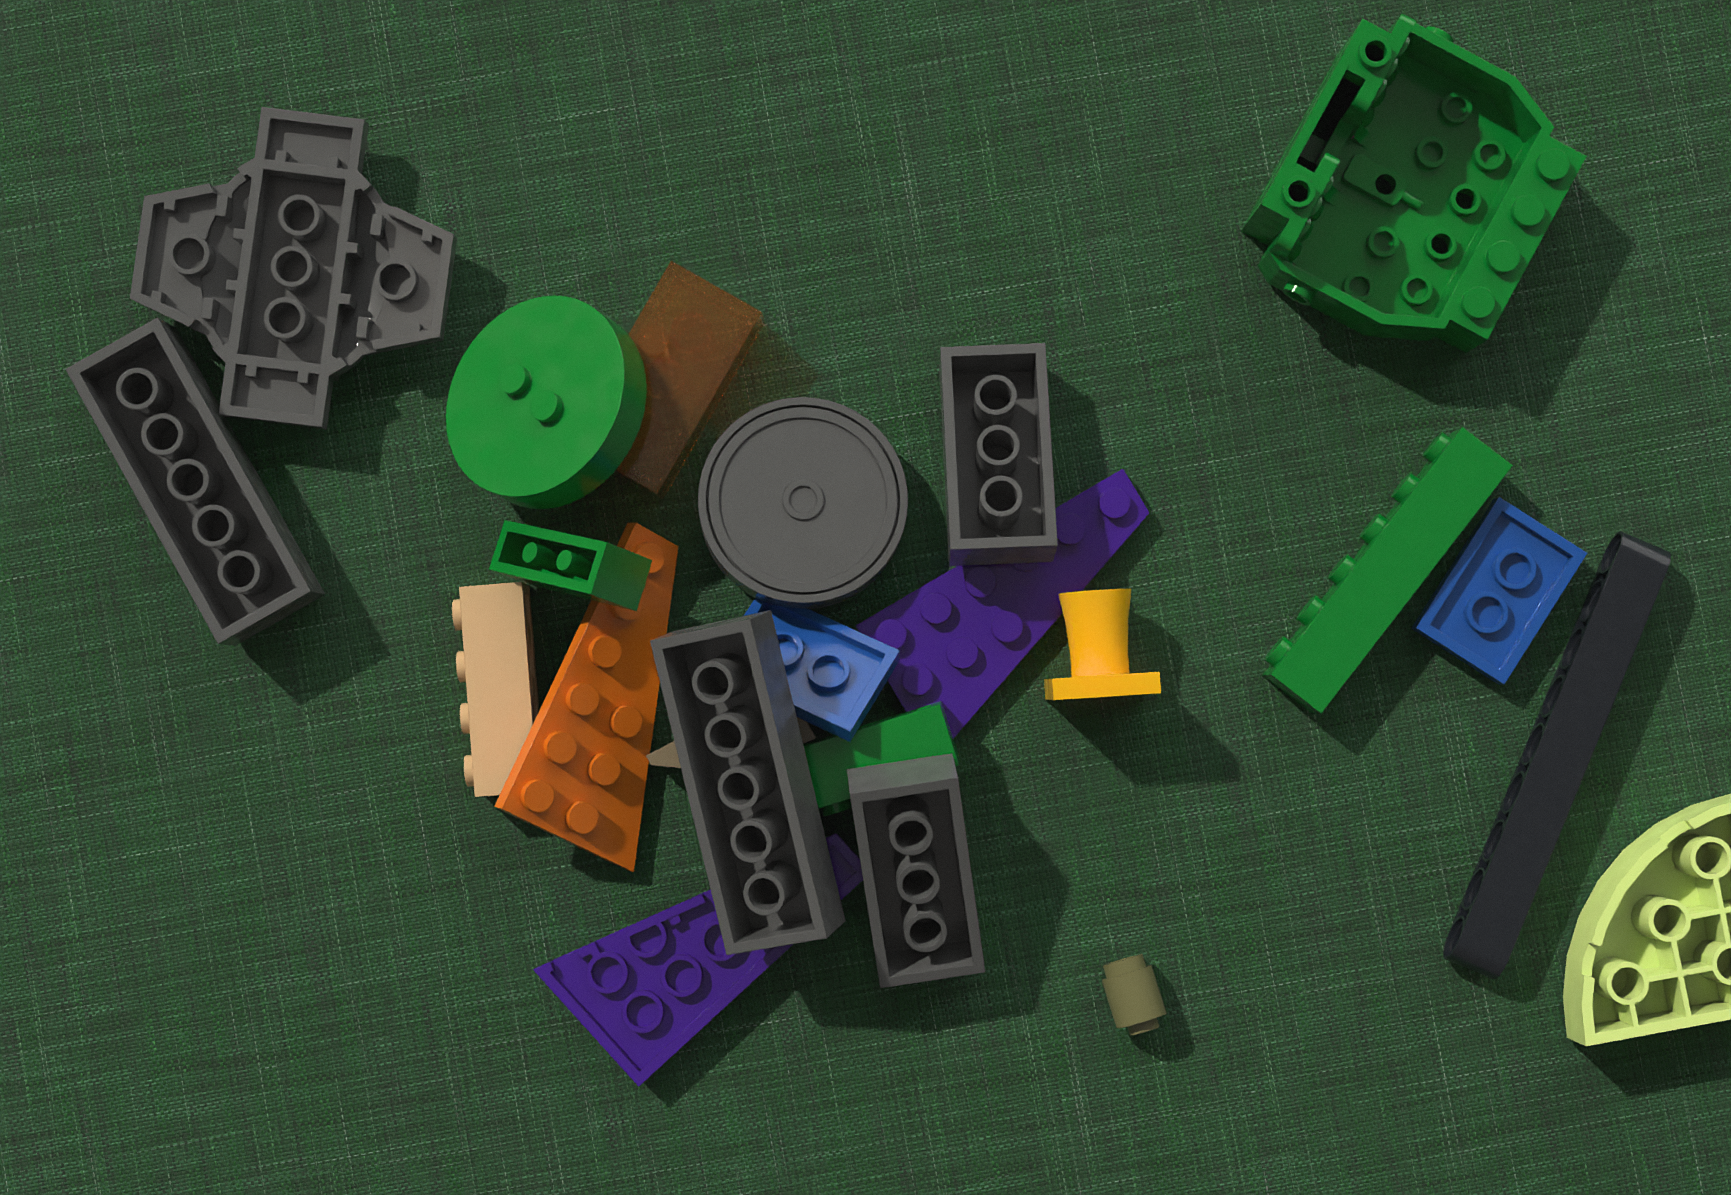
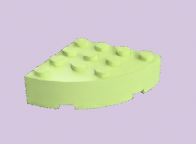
M1731 794L1690 805L1654 824L1623 849L1597 881L1578 917L1566 958L1563 1004L1568 1039L1584 1046H1591L1731 1020Z

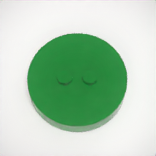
M543 296L521 302L509 308L492 320L472 341L453 376L446 406V430L449 445L457 464L467 477L479 487L512 504L525 508L549 509L560 507L591 493L603 484L619 467L630 451L639 432L644 416L647 394L646 373L640 352L632 338L620 325L589 304L578 299L566 296Z

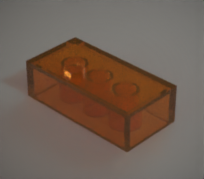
M673 261L669 263L628 334L637 346L643 360L647 383L646 405L637 437L622 463L614 471L662 500L765 323L761 311Z

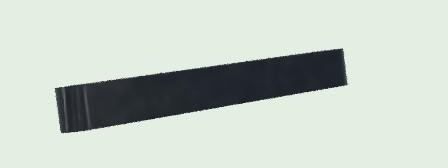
M1621 531L1616 533L1608 544L1448 933L1443 950L1444 959L1493 980L1497 979L1505 969L1667 573L1671 560V553Z

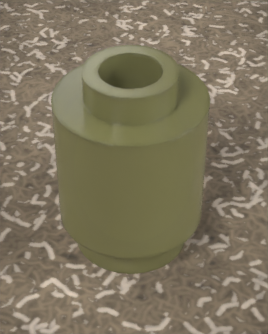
M1143 954L1126 957L1103 965L1106 978L1102 979V984L1116 1028L1127 1027L1131 1036L1160 1027L1157 1017L1163 1016L1167 1012L1152 965H1146Z

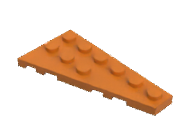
M627 523L617 546L652 560L637 611L591 600L494 807L618 867L634 872L649 765L646 755L650 754L660 685L650 640L667 634L679 546L638 523Z

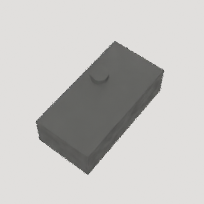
M1045 343L940 347L939 374L949 566L1053 562L1058 543Z
M953 754L847 769L880 988L984 973V958L965 823Z

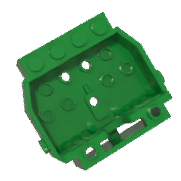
M1401 13L1388 32L1362 18L1337 54L1241 232L1268 246L1258 264V268L1268 284L1283 291L1292 300L1311 306L1364 336L1428 341L1435 336L1467 353L1488 340L1587 156L1550 137L1554 128L1553 124L1514 75L1454 44V39L1447 32L1432 26L1424 28L1415 23L1416 20ZM1344 78L1360 88L1328 139L1324 141L1313 135L1312 132L1341 79ZM1300 159L1306 164L1313 166L1312 171L1296 163L1297 160ZM1376 180H1387L1391 185V193L1385 195L1378 192L1375 186ZM1299 184L1306 189L1307 196L1304 201L1297 202L1290 197L1289 187L1291 185ZM1463 193L1470 198V209H1463L1458 206L1456 202L1457 194ZM1433 238H1441L1446 242L1447 252L1445 254H1439L1433 250Z

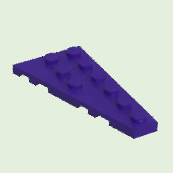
M1124 469L1119 470L1055 508L1058 546L1053 562L956 566L856 625L858 632L900 650L899 663L888 679V683L906 712L942 701L952 737L954 738L1063 613L1058 594L1082 591L1149 514L1148 509Z
M836 832L827 836L826 841L840 899L842 900L863 881L860 858ZM711 889L544 963L533 970L639 1087L793 944L726 955Z

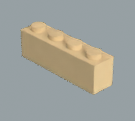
M524 582L459 587L460 599L453 600L452 602L454 628L456 631L462 630L464 651H458L456 654V670L459 682H466L468 703H461L460 723L462 733L464 735L470 734L471 755H465L464 776L467 787L474 786L475 797L500 795L539 712L530 585Z

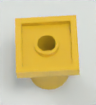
M1132 589L1090 590L1058 594L1066 624L1072 677L1044 679L1045 700L1161 693L1160 672L1130 674L1128 618Z

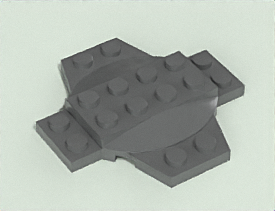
M261 107L255 157L237 168L240 173L234 176L228 183L212 186L208 183L144 196L130 299L207 336L213 346L212 349L226 363L219 407V415L223 417L327 430L333 382H339V376L349 371L367 355L444 340L457 238L454 234L395 206L392 207L384 203L375 188L362 175L369 124L365 119Z

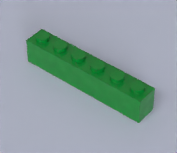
M1464 427L1450 433L1448 436L1441 432L1431 442L1422 455L1428 462L1417 477L1410 472L1400 482L1391 495L1397 501L1386 517L1378 513L1369 522L1359 537L1365 542L1354 558L1346 554L1338 562L1328 576V579L1334 583L1322 599L1314 595L1296 618L1302 624L1290 640L1285 636L1281 637L1264 660L1270 666L1262 676L1311 714H1321L1513 466Z

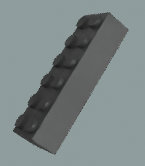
M157 317L65 369L218 644L236 646L325 595L228 419L219 415L220 405L176 327Z
M771 610L681 629L650 640L726 955L828 938L846 920Z

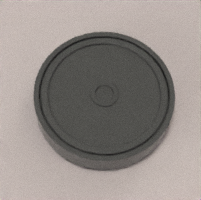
M809 397L786 398L763 404L744 414L731 424L719 437L706 459L698 491V509L703 537L712 558L720 570L738 588L750 596L774 606L787 608L817 609L843 602L866 589L879 577L892 560L905 527L908 508L905 474L894 448L883 433L867 418L844 405L829 400Z

